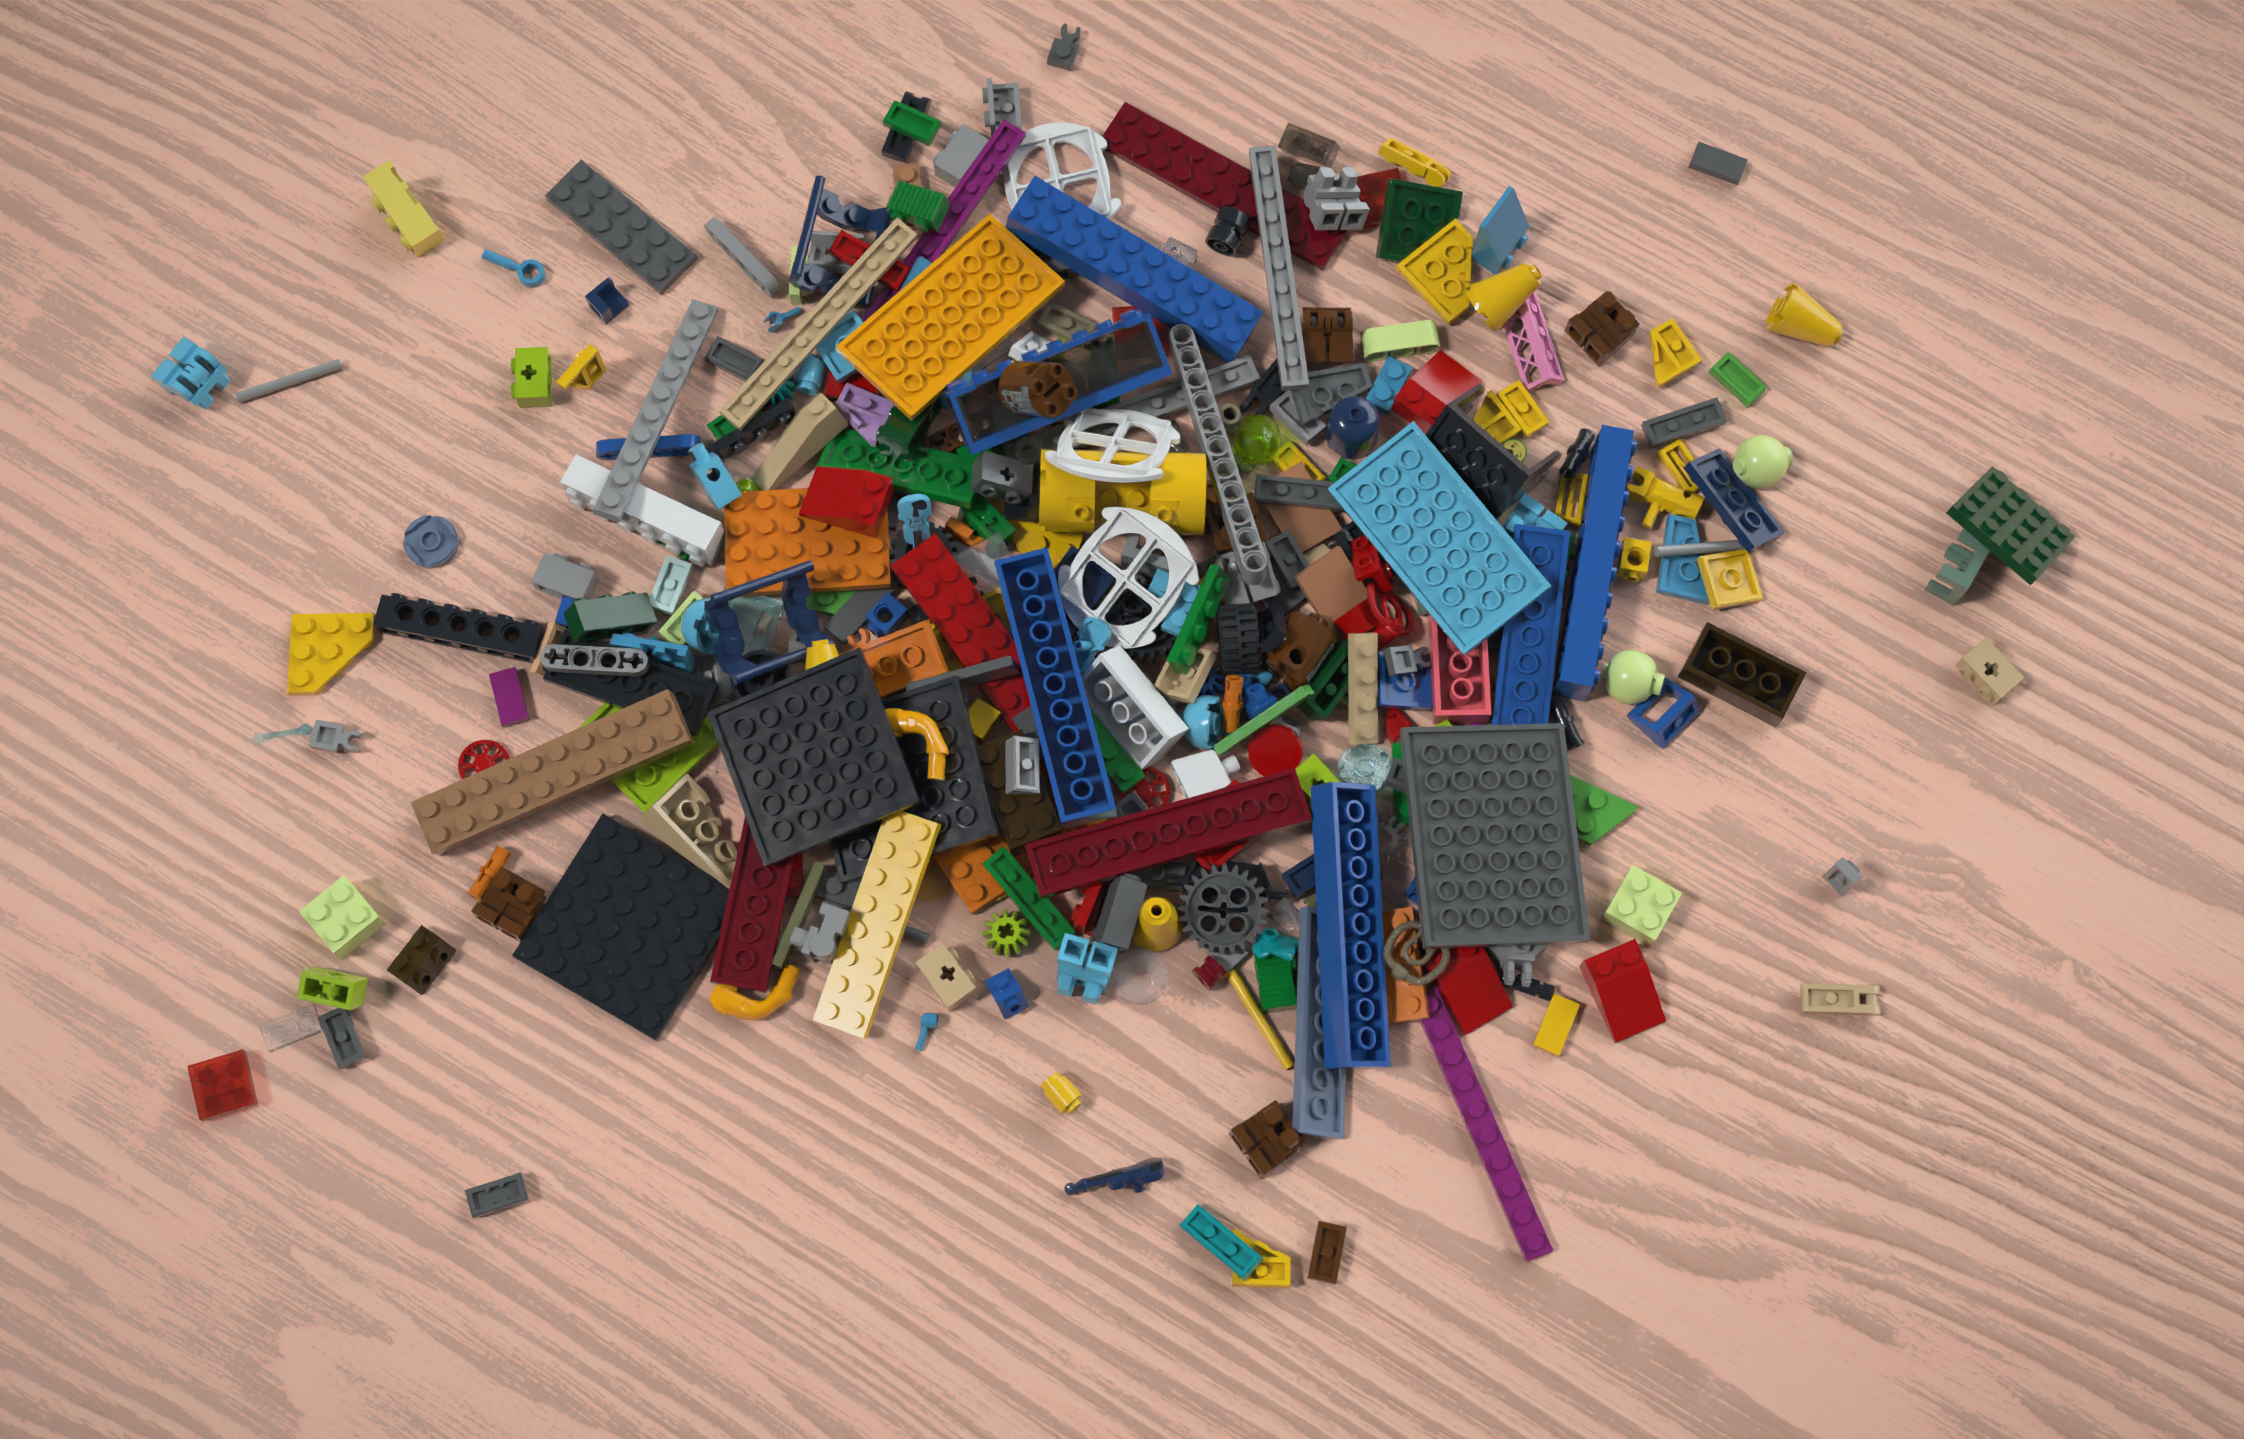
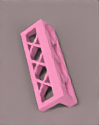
M1534 292L1504 324L1523 386L1528 392L1546 383L1558 385L1565 381L1536 292ZM1517 318L1522 319L1524 325L1520 335L1515 334L1513 329ZM1524 342L1530 343L1531 346L1528 359L1524 358L1521 353ZM1532 366H1536L1541 378L1531 382L1529 373Z

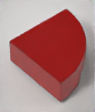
M1393 708L1389 710L1384 725L1386 737L1391 745L1400 738L1402 727L1413 726L1398 709Z

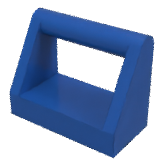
M1664 678L1660 695L1652 694L1646 701L1637 704L1627 714V717L1656 745L1664 749L1700 713V709L1693 694L1669 679ZM1666 690L1677 699L1654 724L1641 717Z

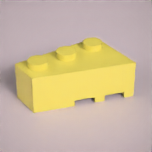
M390 159L363 176L374 196L370 199L379 213L384 211L388 216L384 220L393 233L397 230L402 236L399 240L407 252L412 250L417 257H420L444 241L439 229L421 203L411 193L405 180L403 181Z

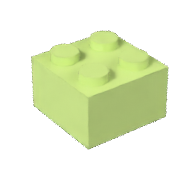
M1632 865L1601 919L1650 947L1656 941L1682 893Z
M344 875L299 911L329 949L341 960L386 924L355 885Z

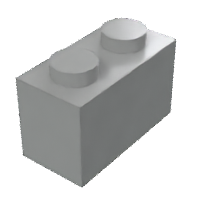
M963 124L958 131L955 130L951 134L944 151L940 150L933 161L935 176L956 188L989 139Z
M546 552L531 580L536 590L561 600L562 596L571 599L581 597L590 599L599 581L594 568L581 562L576 565L569 562V558L562 554L554 553V555Z

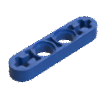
M694 434L660 436L650 458L690 455L689 449L701 443V437ZM626 438L597 441L596 457L601 460H616Z

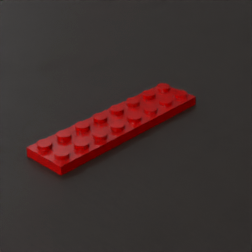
M935 533L891 564L890 567L964 667L1005 656H1011L1016 661L1020 673L978 684V687L992 706L1001 712V718L1012 733L1016 732L1018 728L1013 723L1012 718L1030 707L1031 704L1015 641Z

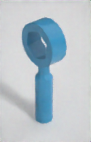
M487 249L482 254V259L508 270L513 269L517 271L519 280L526 287H537L545 279L544 268L537 260H525L518 265L513 260ZM529 268L538 269L539 274L531 280L524 277V273Z

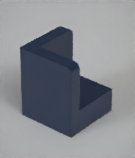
M610 277L606 278L585 295L588 306L605 324H608L629 307V302L616 289Z

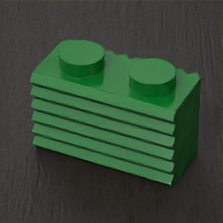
M898 180L885 208L892 221L898 218L903 223L913 224L920 231L928 232L930 229L938 232L950 204L943 193Z
M1273 954L1262 959L1254 955L1253 960L1262 1013L1296 1009L1297 984L1293 983L1292 974L1296 973L1295 958L1289 962Z

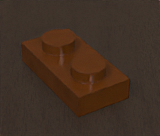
M1318 1221L1307 1279L1336 1285L1347 1230L1346 1226Z

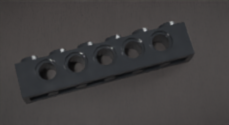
M391 593V596L381 595L373 623L376 630L382 634L532 664L545 633L540 623L533 620L524 619L523 622L514 621L508 615L497 614V617L487 615L486 612L479 609H471L469 612L460 610V607L446 603L444 606L434 605V602L423 598H418L417 601L408 600L406 596L398 593ZM413 612L410 620L402 621L405 613ZM440 617L437 625L428 626L432 618ZM459 623H467L464 630L455 631V627ZM493 628L491 635L487 637L481 636L484 629ZM511 634H520L518 640L508 642V637Z

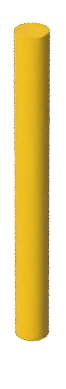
M1236 969L1231 970L1227 973V978L1284 1070L1290 1069L1294 1066L1293 1061Z

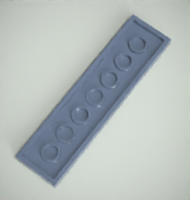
M1306 906L1300 908L1292 1129L1301 1135L1340 1140L1344 1139L1346 1069H1325L1317 908Z

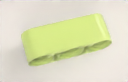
M1433 320L1374 327L1360 333L1364 358L1370 362L1386 360L1388 356L1395 359L1429 354L1440 349L1436 322Z

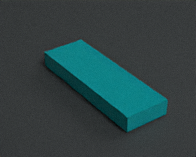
M1199 1204L1194 1207L1179 1225L1181 1229L1244 1282L1264 1260L1262 1256Z

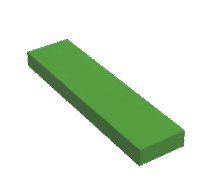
M1310 685L1300 686L1215 744L1213 748L1218 755L1228 753L1253 736L1257 731L1315 694Z

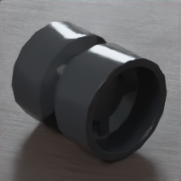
M1222 206L1214 220L1215 225L1208 232L1205 243L1219 254L1225 256L1236 255L1242 243L1240 237L1245 236L1250 226V218L1236 208Z

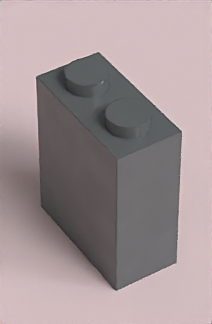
M1124 874V876L1117 877L1106 883L1089 939V946L1092 947L1095 941L1118 948L1117 953L1128 950L1147 888L1146 884L1140 882L1139 877Z

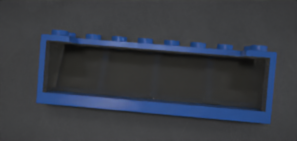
M1133 309L1120 314L1121 319L1113 323L1110 319L1102 321L1095 325L1097 329L1087 333L1086 329L1071 334L1072 339L1062 343L1061 339L1046 344L1047 349L1037 353V350L1033 349L1021 354L1022 359L1018 361L1060 363L1070 372L1074 386L1077 388V397L1072 401L1066 412L1058 417L1047 418L1017 415L1008 411L1002 404L999 396V381L1006 367L1012 364L1011 359L996 364L997 369L987 373V370L983 369L971 374L972 379L966 382L965 380L958 379L946 384L947 389L942 391V395L968 453L971 455L977 454L1172 375L1150 313Z

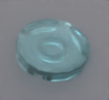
M1358 744L1356 747H1349L1344 750L1339 758L1337 772L1342 782L1375 785L1377 793L1386 788L1384 782L1392 761L1390 762L1388 754L1383 749L1371 744Z

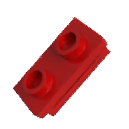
M1365 535L1350 542V549L1356 580L1360 582L1373 577L1383 593L1393 590L1392 578L1395 577V572Z
M1105 881L1083 887L1081 894L1085 895L1082 905L1076 904L1071 919L1075 921V931L1091 936L1105 890Z

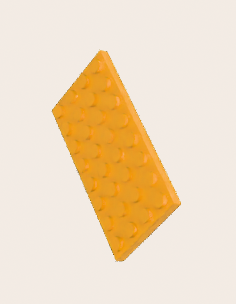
M989 214L836 346V351L912 421L942 395V391L947 389L946 384L958 380L1057 294L1065 286V281L995 217Z

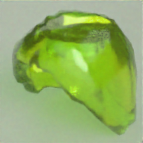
M1251 414L1242 418L1235 434L1234 450L1238 458L1248 465L1256 464L1263 466L1270 463L1277 455L1281 445L1282 436L1278 424L1266 415Z

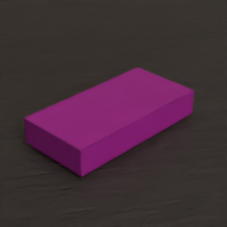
M513 667L489 674L501 725L507 727L530 720L517 668Z

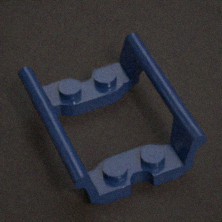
M817 175L812 187L789 282L794 287L807 293L818 289L824 297L842 277L814 264L804 265L816 216L818 215L821 219L847 231L876 232L875 241L889 227L891 219L886 208L868 210L853 202L843 206L838 199L839 195L824 189L826 178ZM874 286L854 307L869 308Z
M811 560L712 594L710 600L704 601V611L710 629H716L719 633V638L714 643L718 662L723 672L732 677L735 684L806 659L807 648L812 647V641L828 639L829 644H834L830 637L821 632L816 610L808 609L806 605V600L811 595L806 574L814 571V564ZM783 582L781 597L789 626L796 631L805 648L758 665L743 660L744 640L737 614L729 607L728 601Z

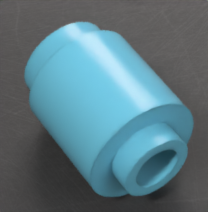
M810 354L798 367L794 380L796 384L795 390L798 393L814 396L817 390L821 388L825 363L821 360L820 356Z

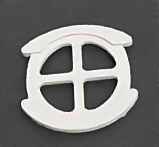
M1064 122L1043 124L1025 131V139L999 174L1004 175L1005 191L1011 211L1029 185H1019L1017 183L1018 171L1022 162L1034 149L1043 148L1050 170V177L1045 179V182L1064 192V187L1068 184L1096 179L1097 189L1089 208L1109 220L1115 216L1122 204L1118 198L1110 199V178L1102 151L1107 149V142L1101 135L1089 127ZM1064 142L1078 147L1090 158L1093 166L1087 170L1062 175L1059 172L1056 160L1055 144Z
M1088 408L1064 419L1066 428L1060 436L1057 451H1046L1045 459L1063 471L1087 479L1120 483L1151 481L1163 477V470L1158 467L1168 455L1170 445L1180 443V435L1171 426V421L1162 420L1149 414L1124 409ZM1098 424H1119L1113 437L1081 432L1088 427ZM1136 426L1148 431L1155 438L1157 444L1124 439V436L1130 427ZM1084 443L1106 447V450L1099 462L1086 460L1075 453L1072 444ZM1118 450L1150 454L1148 458L1135 464L1126 466L1110 464Z
M1104 508L1102 516L1108 521L1086 541L1076 555L1071 567L1063 565L1059 569L1060 597L1067 615L1079 630L1086 618H1100L1109 625L1111 630V638L1106 646L1117 647L1120 645L1122 648L1142 647L1156 640L1157 636L1153 630L1171 611L1183 590L1185 582L1191 585L1199 583L1198 569L1185 542L1162 520L1132 508ZM1127 533L1143 535L1146 538V544L1126 570H1121L1099 551L1103 543L1115 536ZM1157 548L1165 553L1169 566L1168 586L1162 598H1157L1135 580V575ZM1090 561L1096 562L1116 578L1115 586L1097 610H1091L1087 606L1083 595V576L1086 566ZM1125 589L1132 590L1152 606L1150 615L1130 625L1116 626L1108 623L1105 619L1106 614Z

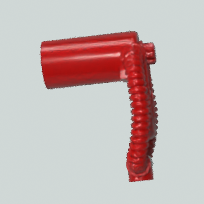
M1369 583L1367 585L1369 609L1379 624L1367 633H1378V651H1380L1398 636L1411 634L1414 628V617L1407 604L1394 594L1392 590L1383 593L1378 584ZM1375 594L1381 596L1380 606L1382 614L1378 610ZM1386 602H1389L1395 609L1396 619L1390 618L1388 612L1390 608L1387 607ZM1402 612L1406 618L1405 627L1403 626Z

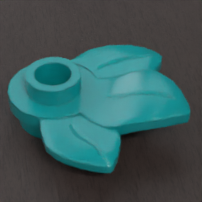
M1266 928L1262 930L1261 935L1256 934V943L1252 946V952L1259 959L1273 954L1290 962L1294 958L1295 951L1298 952L1299 939L1284 936L1276 929Z

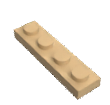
M1378 633L1348 634L1349 744L1353 745L1378 743Z

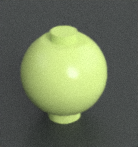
M1756 435L1746 439L1737 448L1733 469L1739 479L1747 486L1755 489H1766L1782 480L1787 469L1793 463V455L1788 447H1784L1777 439L1767 435Z
M1625 650L1615 654L1611 659V663L1605 662L1601 678L1606 679L1605 688L1611 697L1618 702L1631 705L1646 701L1652 694L1659 696L1665 674L1657 672L1656 664L1652 658L1638 650Z

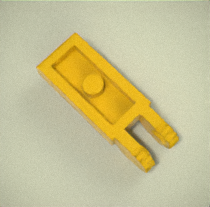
M1392 137L1384 142L1378 151V154L1383 156L1387 162L1399 164L1405 167L1412 175L1424 177L1429 185L1440 187L1450 178L1451 171L1447 167Z

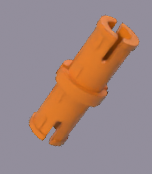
M1239 675L1226 676L1225 695L1221 702L1223 707L1221 729L1229 733L1239 729L1240 711L1243 709L1244 701L1241 700L1244 678L1239 677Z
M496 846L485 866L480 867V874L467 894L480 902L501 866L504 868L512 854L506 849Z

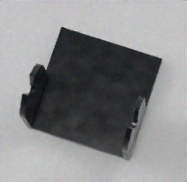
M1480 383L1448 403L1425 435L1498 521L1505 510L1518 502L1525 493H1530L1550 473L1548 469L1561 458L1562 454L1556 450L1530 469L1467 415L1474 407L1471 403L1485 391V387Z

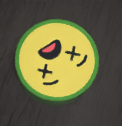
M1509 439L1502 444L1522 463L1524 462L1527 448L1522 441Z

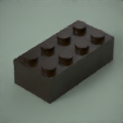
M1707 622L1677 677L1776 728L1783 720L1807 672Z
M1022 729L977 746L994 815L1009 853L1013 857L1027 852L1025 844L1063 834L1041 775L1039 794H1006V740L1012 736L1025 737Z

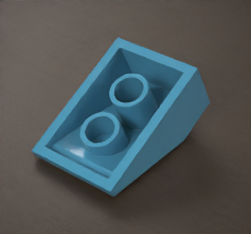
M1510 185L1481 223L1471 255V260L1494 275L1498 274L1502 268L1506 270L1514 259L1512 255L1516 249L1521 250L1529 238L1526 235L1529 224L1515 189Z

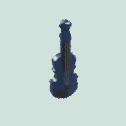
M1152 1157L1128 1167L1113 1169L1107 1173L1082 1178L1076 1184L1073 1182L1067 1183L1064 1189L1066 1194L1071 1196L1080 1191L1085 1193L1088 1189L1107 1185L1111 1190H1118L1132 1185L1133 1191L1140 1193L1145 1189V1183L1160 1180L1165 1174V1168L1161 1158Z

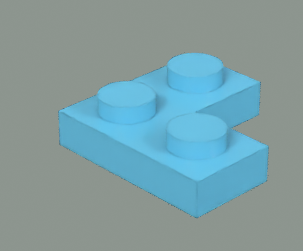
M1158 568L1148 591L1157 598H1162L1165 595L1169 573ZM1185 582L1179 598L1163 621L1162 631L1176 637L1178 636L1200 585H1191Z

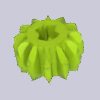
M1004 909L1002 918H999L996 912L992 914L995 923L985 921L984 925L989 930L982 932V936L989 939L985 943L987 949L995 946L994 955L998 956L1003 949L1005 957L1009 958L1011 949L1017 955L1021 953L1018 944L1021 946L1028 945V941L1023 937L1030 935V929L1023 928L1027 924L1025 918L1017 921L1019 917L1017 911L1010 918L1008 917V910ZM1008 928L1011 929V935L1013 936L1007 935L1003 939L1000 931L1005 932Z

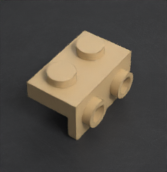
M1199 648L1196 653L1195 662L1190 666L1187 675L1177 673L1166 661L1155 686L1170 699L1194 704L1217 656L1212 651Z

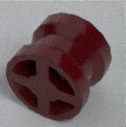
M1210 955L1204 959V964L1200 967L1196 966L1192 970L1198 981L1209 991L1215 988V983L1218 980H1224L1227 977L1225 970Z

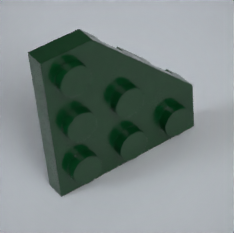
M1392 178L1387 179L1376 258L1396 262L1403 261L1450 222L1459 218L1463 192Z

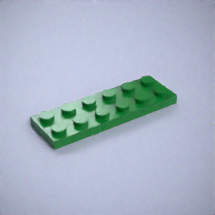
M846 428L827 443L817 466L859 469L878 473L892 478L894 491L908 495L924 494L930 500L971 509L977 495L976 492L971 491L972 465L976 459L919 446L910 462L880 453L879 441L876 447H873L857 431Z

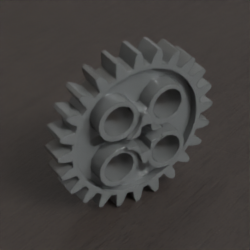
M1223 863L1221 870L1218 871L1216 866L1211 864L1210 873H1207L1204 868H1200L1202 877L1198 878L1192 874L1191 877L1194 884L1184 883V887L1189 891L1188 894H1179V898L1185 901V904L1177 905L1178 910L1185 911V914L1180 915L1178 918L1179 921H1187V924L1182 928L1183 932L1191 930L1192 933L1189 936V940L1193 941L1198 938L1197 946L1199 949L1208 944L1209 953H1212L1214 948L1218 947L1220 955H1223L1225 947H1229L1230 952L1235 954V945H1239L1245 950V940L1254 944L1255 941L1252 934H1262L1258 924H1267V920L1261 917V914L1269 912L1268 908L1261 906V904L1268 901L1267 897L1259 896L1264 890L1263 886L1254 887L1258 879L1252 877L1248 880L1249 871L1247 869L1238 874V866L1236 864L1231 871H1228L1226 863ZM1208 887L1216 889L1217 897L1213 901H1205L1202 898L1204 889ZM1236 888L1243 889L1245 891V898L1241 902H1233L1230 899L1232 890ZM1221 902H1225L1229 908L1247 907L1248 911L1227 910L1225 915L1221 916L1218 910L1200 911L1198 906L1220 907ZM1207 915L1213 916L1216 919V924L1211 929H1204L1200 924L1202 918ZM1236 916L1243 918L1244 925L1241 929L1232 930L1229 927L1231 918Z

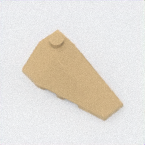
M818 392L796 412L752 479L762 490H775L849 425L838 409L822 393Z
M687 773L651 806L640 819L659 839L727 888H730L737 850L733 842L727 839L721 826L723 824L719 816L716 817L709 805L711 801L707 793Z

